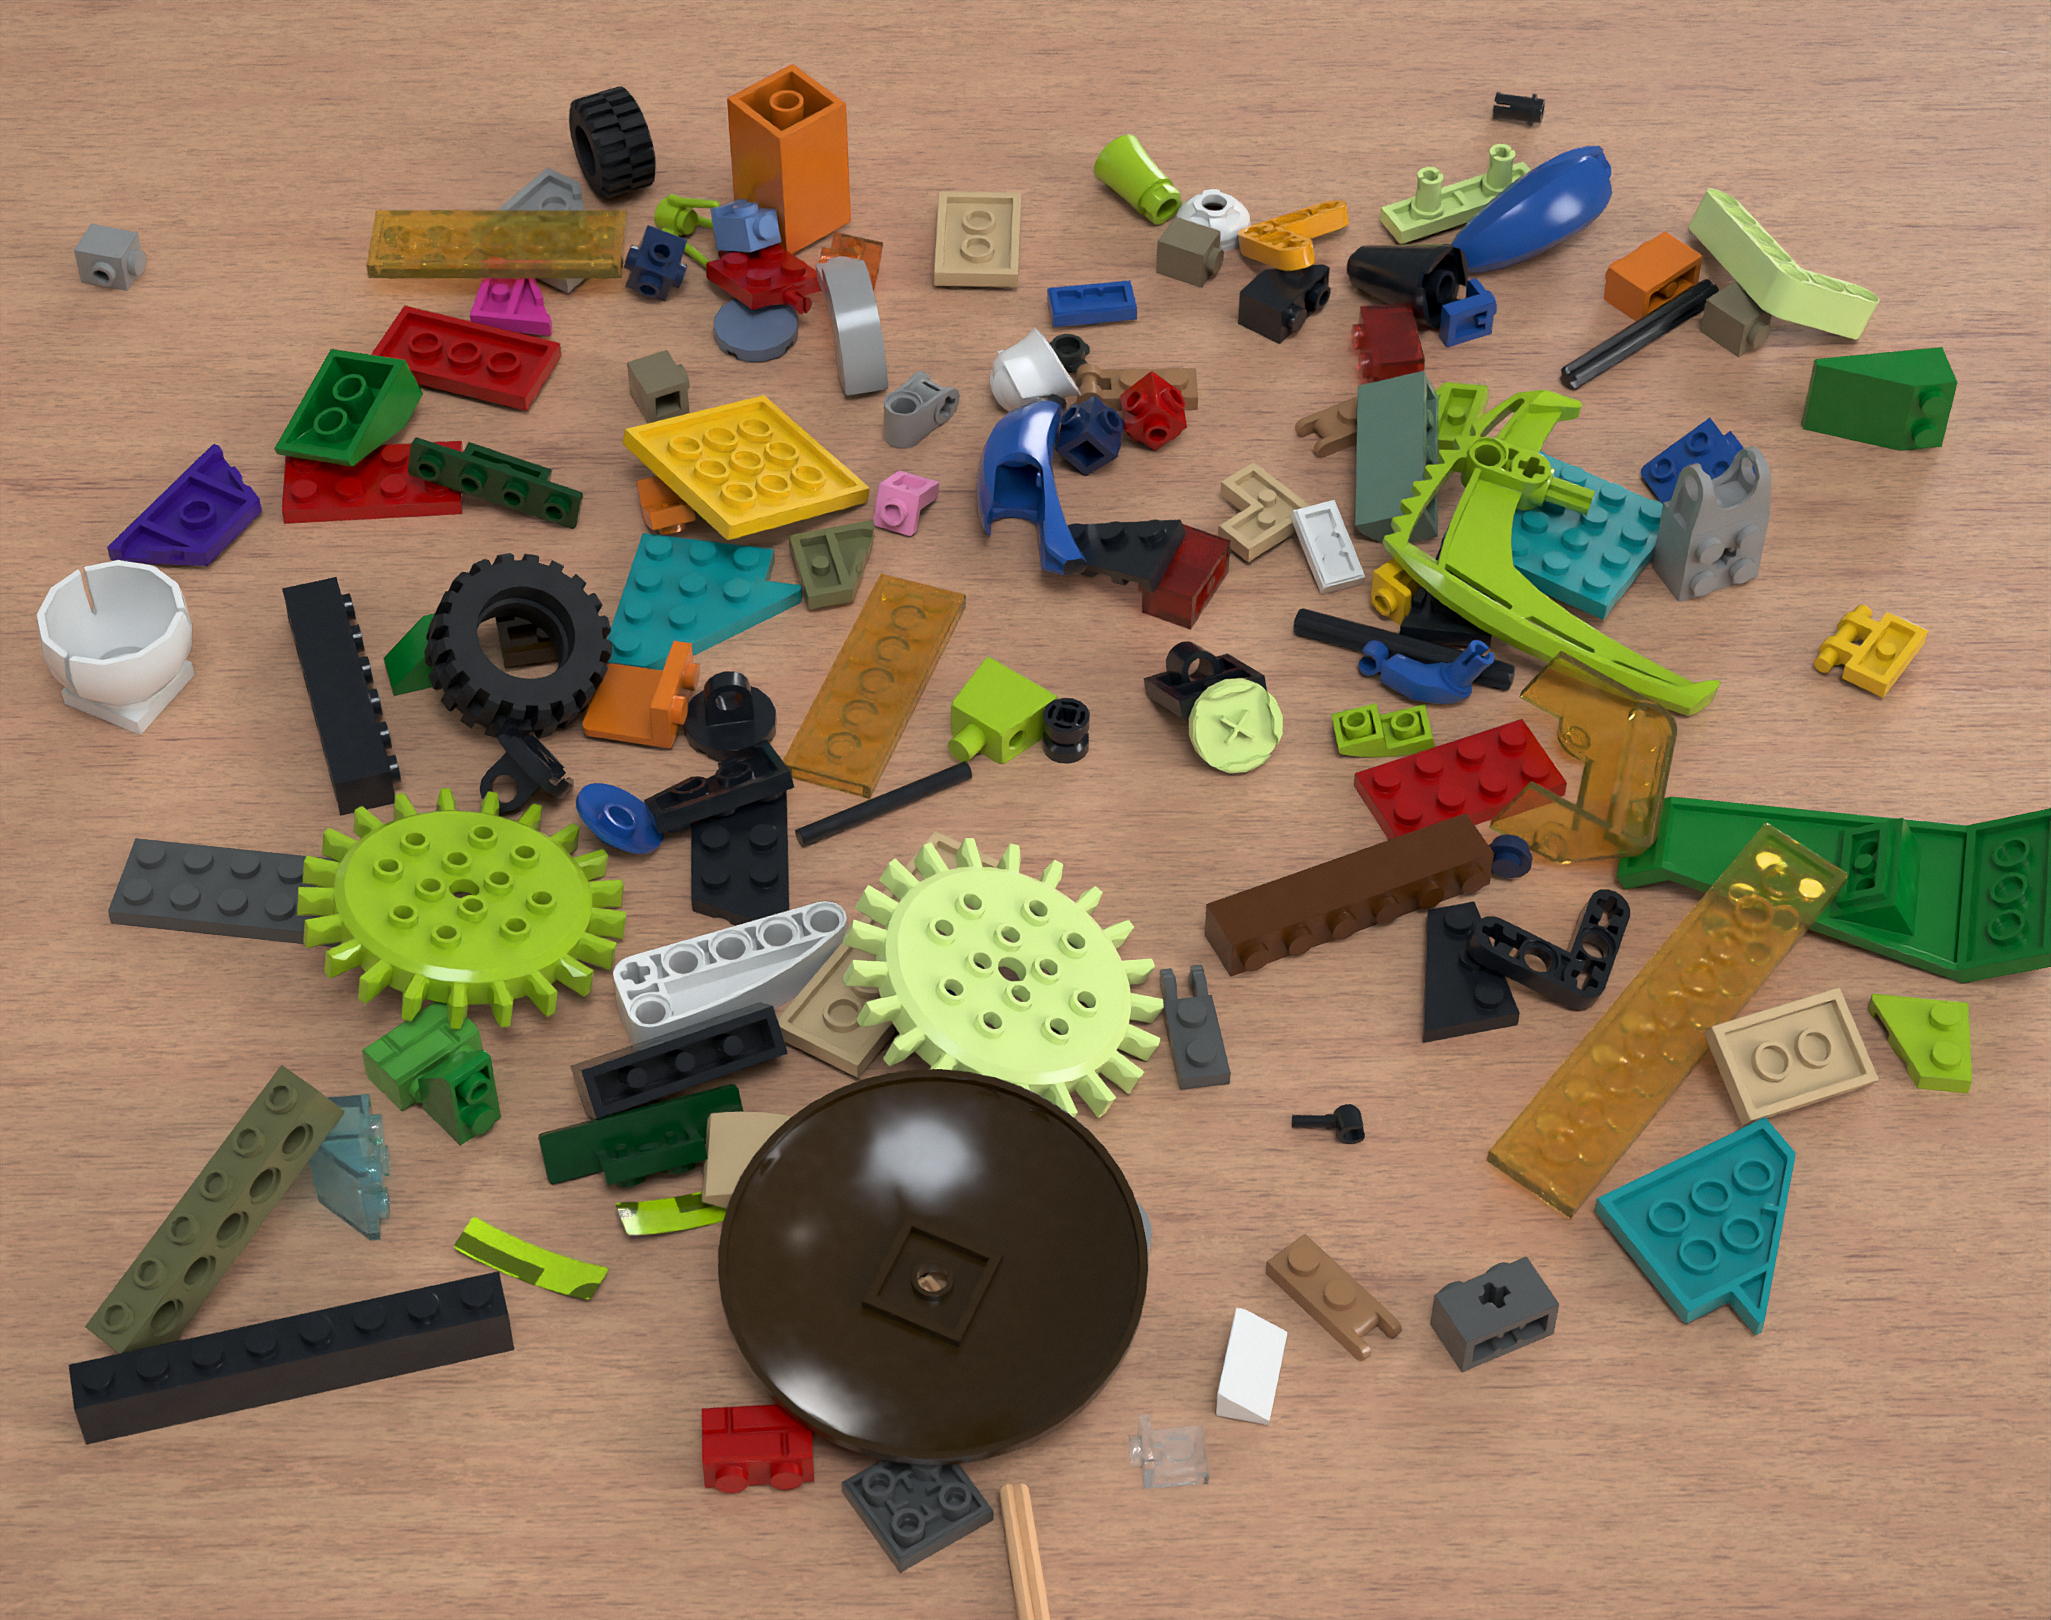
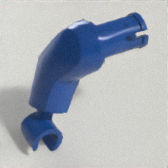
M1372 640L1364 646L1362 651L1365 655H1369L1375 660L1364 656L1358 665L1360 672L1364 675L1372 676L1380 671V681L1412 700L1436 704H1456L1470 696L1472 682L1494 662L1495 658L1493 652H1489L1482 658L1481 655L1489 647L1479 640H1473L1452 663L1424 664L1399 653L1388 660L1389 651L1387 647L1380 641Z

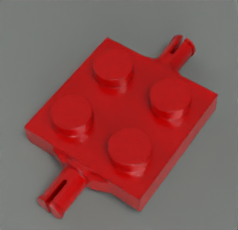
M778 244L753 252L719 250L718 257L720 259L706 262V278L752 310L769 305L784 304L792 307L799 314H803V312L806 314L812 307V301L805 295L822 291L817 281L816 270Z

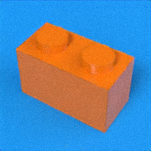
M1664 231L1652 240L1643 242L1636 250L1622 259L1615 260L1608 267L1605 274L1606 285L1603 299L1633 320L1638 321L1698 283L1703 255Z

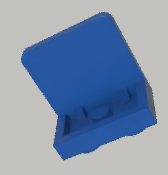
M1709 417L1646 463L1641 469V475L1663 504L1672 499L1679 474L1684 467L1695 463L1701 464L1702 470L1710 475L1712 480L1722 475L1730 467L1735 455L1744 447L1732 431L1723 435Z

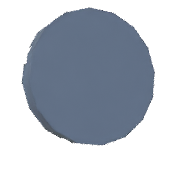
M733 299L722 306L714 317V338L720 350L727 355L728 350L736 354V358L739 360L764 362L780 357L787 352V347L791 343L795 344L798 339V316L792 307L784 304L769 305L752 310L739 300Z

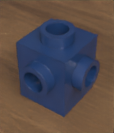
M647 225L639 245L631 244L623 268L630 270L625 287L636 290L645 297L665 301L671 287L679 289L684 278L687 265L680 262L687 239Z
M1094 395L1081 404H1073L1064 412L1060 420L1061 428L1056 451L1080 472L1087 476L1118 457V452L1121 448L1124 420L1120 418L1114 409L1108 407Z

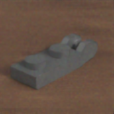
M1202 964L1190 966L1189 984L1193 990L1194 997L1181 999L1177 998V983L1172 968L1160 969L1159 978L1163 996L1162 1014L1180 1090L1230 1084L1231 1072L1212 995H1208L1207 981Z

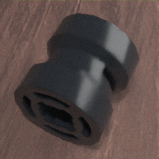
M1073 698L1056 699L1047 704L1043 711V728L1045 730L1043 732V750L1045 755L1052 761L1064 764L1078 762L1089 751L1088 730L1090 712L1081 701Z

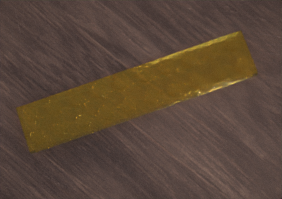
M1766 822L1492 1146L1486 1161L1572 1219L1710 1050L1704 1032L1711 1026L1734 1020L1843 888L1849 874Z

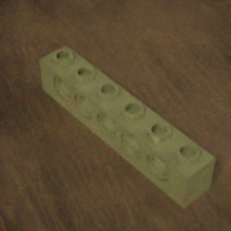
M281 1065L86 1324L85 1328L119 1354L174 1342L338 1123L345 1111L320 1091Z

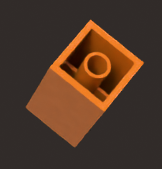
M794 64L728 97L727 108L734 201L746 199L747 202H757L758 208L776 209L781 242L777 244L781 245L783 249L791 254L851 222L846 103Z

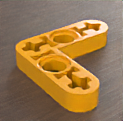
M1343 200L1325 201L1245 227L1237 233L1240 252L1246 257L1279 270L1293 271L1309 267L1316 261L1311 238L1349 225L1347 203Z

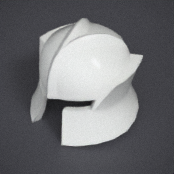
M1035 327L1017 344L1006 350L998 351L999 354L993 362L990 374V387L997 402L1009 412L1033 402L1046 401L1042 397L1051 394L1062 398L1081 395L1075 382L1061 364L1052 347Z

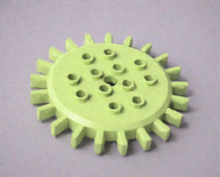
M974 838L964 839L955 854L958 868L948 870L932 843L923 845L914 860L915 866L924 878L921 882L896 859L889 862L879 881L900 902H896L868 885L854 909L883 925L884 929L853 920L844 935L842 944L876 955V961L852 960L843 976L845 986L878 987L881 998L867 1001L856 1020L860 1027L892 1021L900 1035L896 1036L883 1057V1060L889 1066L905 1060L910 1054L916 1052L924 1061L932 1066L930 1069L972 1072L1022 1086L1048 1099L1073 1117L1078 1112L1070 1097L1072 1092L1076 1091L1097 1118L1104 1115L1116 1099L1114 1094L1098 1076L1099 1073L1127 1094L1131 1092L1144 1074V1071L1116 1050H1122L1146 1062L1149 1060L1158 1047L1160 1038L1130 1025L1129 1019L1152 1024L1163 1009V999L1130 993L1129 985L1144 983L1155 968L1152 959L1121 961L1116 948L1123 945L1134 926L1129 920L1113 924L1105 929H1102L1090 915L1097 907L1103 893L1100 889L1094 886L1082 893L1079 899L1074 902L1055 889L1061 881L1062 863L1054 860L1042 872L1038 880L1019 873L1021 863L1020 848L1018 845L1011 843L997 864V868L983 867ZM965 904L972 906L975 910L969 909ZM936 930H941L946 936L939 934ZM1003 937H1008L1013 943L1006 941ZM975 963L981 964L985 969L979 968ZM998 967L1012 969L1018 975L1020 981L1012 982L1005 979L1000 974ZM1041 969H1045L1050 975L1045 974ZM946 990H952L956 996L949 994ZM1013 996H1018L1023 1002L1016 1000ZM1079 1002H1084L1089 1008L1082 1006ZM985 1023H990L995 1029L987 1027ZM1052 1029L1058 1030L1061 1035L1056 1034Z

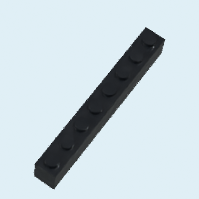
M497 1271L69 1364L74 1411L85 1443L88 1445L513 1351L515 1349L500 1273Z

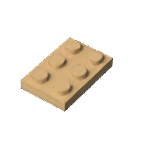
M939 191L934 286L1018 287L1021 193Z
M1840 987L1714 1025L1704 1032L1742 1126L1754 1123L1764 1117L1770 1118L1871 1086L1879 1080Z

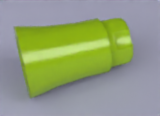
M1130 134L1122 135L1106 145L1098 155L1093 169L1095 178L1117 192L1141 215H1145L1151 222L1159 225L1164 224L1178 213L1182 205L1180 200L1181 194L1174 187L1173 182L1150 158L1136 136Z

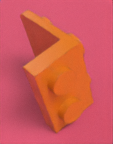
M673 641L663 671L615 663L607 664L608 670L590 701L582 723L584 734L591 737L672 749L679 726L685 723L688 712V700L691 692L697 689L700 676V665L693 663L692 643Z

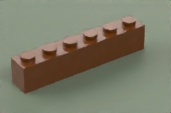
M1465 813L1206 904L1205 937L1230 977L1248 970L1255 971L1273 961L1290 955L1303 954L1310 948L1335 939H1345L1355 932L1377 924L1390 923L1397 917L1416 910L1432 908L1440 902L1458 895L1474 893L1490 884L1494 852Z

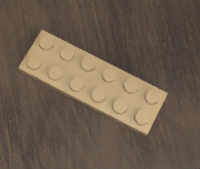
M935 831L925 844H933L948 870L958 868L955 854L962 843ZM919 850L905 868L921 882L924 878L914 864V860L920 852ZM978 851L983 867L997 868L999 860ZM888 889L884 891L883 894H885L886 896L890 897L898 903L900 902V900ZM965 904L969 909L975 910L972 906ZM866 915L860 920V922L884 929L883 925ZM936 930L939 934L946 936L941 930ZM842 942L777 1020L785 1042L859 1078L897 1029L892 1021L866 1027H860L856 1018L865 1003L881 998L878 987L845 986L843 976L852 960L876 961V955L842 945Z

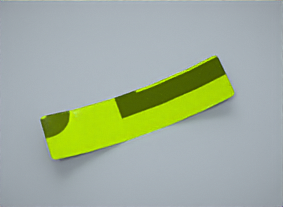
M702 1191L673 1198L616 1203L618 1213L628 1235L657 1234L718 1223L724 1220L727 1210L724 1207L702 1202Z
M477 1217L471 1218L454 1244V1248L507 1275L545 1289L582 1299H590L608 1272L607 1267L582 1262L527 1243L491 1226Z

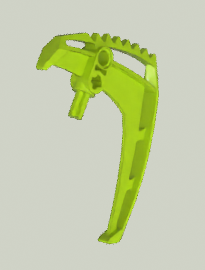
M1545 389L1516 393L1476 419L1471 425V436H1455L1453 441L1454 450L1440 449L1437 455L1439 464L1426 465L1423 472L1426 480L1412 483L1411 492L1414 497L1401 500L1399 507L1404 515L1392 518L1391 527L1395 533L1386 535L1383 539L1385 549L1416 582L1441 603L1480 629L1516 649L1583 679L1687 716L1697 714L1713 701L1720 685L1719 680L1694 683L1639 655L1569 613L1539 591L1514 567L1511 534L1516 509L1531 510L1537 506L1542 507L1544 500L1587 515L1595 491L1554 477L1555 469L1551 468L1549 461L1539 454L1557 422L1573 420L1579 417L1582 408L1580 401ZM1514 412L1496 438L1486 436L1498 423ZM1454 472H1460V479L1465 490L1450 522L1439 559L1436 560L1408 541L1418 520L1438 491ZM1445 569H1447V570H1449L1450 572H1452L1453 574L1457 575L1458 577H1460V578L1463 579L1464 581L1468 582V583L1471 584L1472 586L1476 587L1477 589H1479V590L1482 591L1483 593L1487 594L1488 596H1490V597L1493 598L1494 600L1498 601V602L1501 603L1502 605L1498 604L1497 602L1493 601V600L1490 599L1489 597H1487V596H1485L1484 594L1480 593L1479 591L1475 590L1474 588H1472L1471 586H1469V585L1466 584L1465 582L1461 581L1460 579H1458L1457 577H1455L1454 575H1452L1451 573H1449V572L1446 571Z

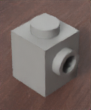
M91 224L74 249L80 279L83 283L128 291L136 277L140 276L145 269L146 255L141 250L138 232Z

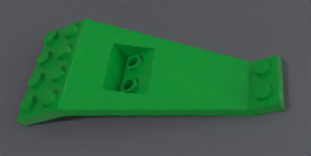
M1673 796L1630 805L1627 808L1617 878L1624 889L1670 880L1961 983L2051 967V808L1971 825Z

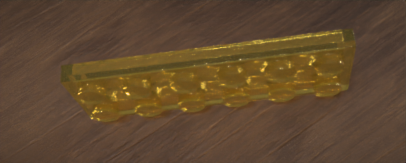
M376 210L366 264L368 278H622L628 225L627 211Z
M880 574L783 759V762L791 772L792 779L868 799L871 798L966 608V594Z

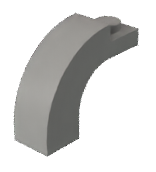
M840 256L829 259L827 263L815 264L817 281L825 297L831 318L838 377L846 396L888 389L880 319L872 283L864 260Z

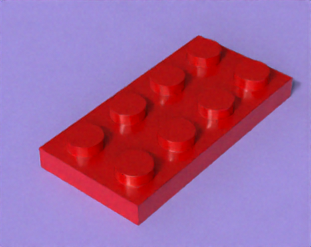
M405 305L371 353V355L405 360L414 378L420 385L525 411L528 410L562 356L561 345L558 342Z
M462 441L433 442L463 452ZM412 443L380 445L352 467L285 456L282 515L284 524L462 514L463 492L408 474L407 470Z
M1523 719L1357 772L1354 777L1355 789L1388 840L1465 813L1473 824L1477 825L1564 796L1567 782Z

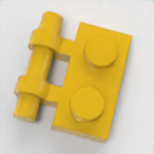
M1860 604L1854 611L1845 613L1837 624L1838 631L1835 635L1828 636L1818 648L1819 655L1814 660V666L1818 671L1827 673L1833 666L1842 663L1845 665L1842 679L1884 698L1925 644L1928 630L1889 612H1886L1882 619L1877 622L1871 619V609L1866 605ZM1860 639L1864 640L1860 647L1852 643Z

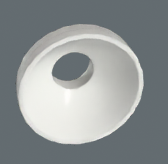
M1217 189L1205 190L1203 193L1190 198L1182 204L1177 213L1178 218L1221 231L1220 249L1224 252L1238 248V231L1250 226V216L1247 208L1237 199L1221 193ZM1218 206L1224 208L1218 211H1211L1204 207Z

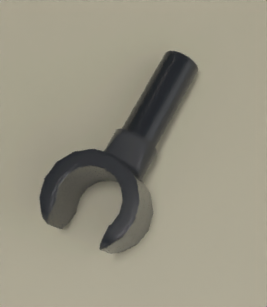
M1352 1104L1341 1105L1336 1108L1333 1114L1292 1115V1127L1336 1129L1339 1141L1344 1144H1356L1365 1138L1361 1112Z

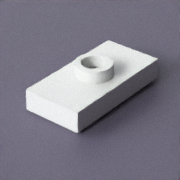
M1335 500L1293 510L1290 518L1320 594L1363 584L1365 574Z

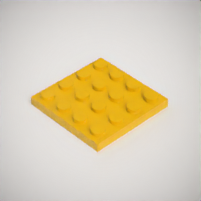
M765 395L627 428L624 431L622 444L726 540L740 538L867 503L870 487Z

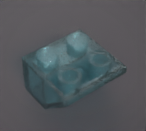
M369 1094L327 1097L343 1109L345 1113L309 1160L319 1203L370 1241L381 1240V1219L390 1218V1197L388 1187H384V1176H390L391 1173L389 1146L384 1145L382 1114L373 1115Z

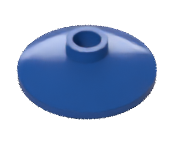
M592 783L584 786L577 795L576 808L581 819L604 844L635 854L651 853L661 844L664 833H658L648 817L645 803L633 794L613 785Z

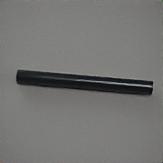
M963 761L795 830L796 838L801 847H805L972 779L971 768L966 761Z

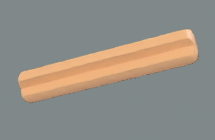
M1023 1482L1007 1483L999 1490V1500L1018 1620H1050L1029 1488Z

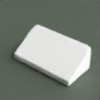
M1236 1308L1217 1394L1216 1416L1269 1425L1288 1332L1245 1309Z

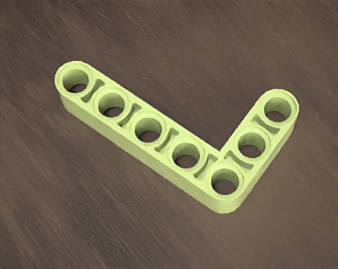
M1712 188L1707 189L1688 226L1692 233L1763 310L1775 317L1851 339H1859L1880 301L1875 294L1861 286L1801 269L1735 198L1722 191Z

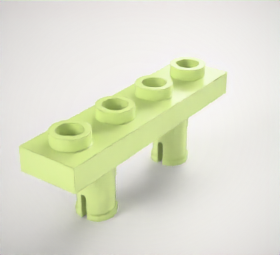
M1496 144L1489 149L1490 157L1486 174L1446 187H1442L1444 176L1442 173L1440 174L1437 168H1422L1417 173L1418 182L1415 197L1381 207L1380 221L1399 244L1467 223L1495 196L1518 178L1531 171V169L1524 161L1513 164L1515 151H1511L1512 148L1507 144Z

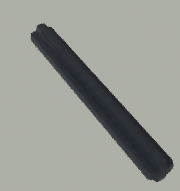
M1703 279L1561 368L1562 375L1560 380L1562 384H1566L1569 389L1578 388L1705 308L1706 299L1719 292L1718 286L1716 284L1713 285L1709 279Z
M1305 608L1299 609L1294 620L1293 631L1297 635L1363 652L1362 649L1369 641H1380L1389 651L1388 659L1399 653L1424 664L1452 663L1463 652L1459 649ZM1494 659V662L1473 682L1505 691L1509 690L1514 681L1515 666L1511 663Z

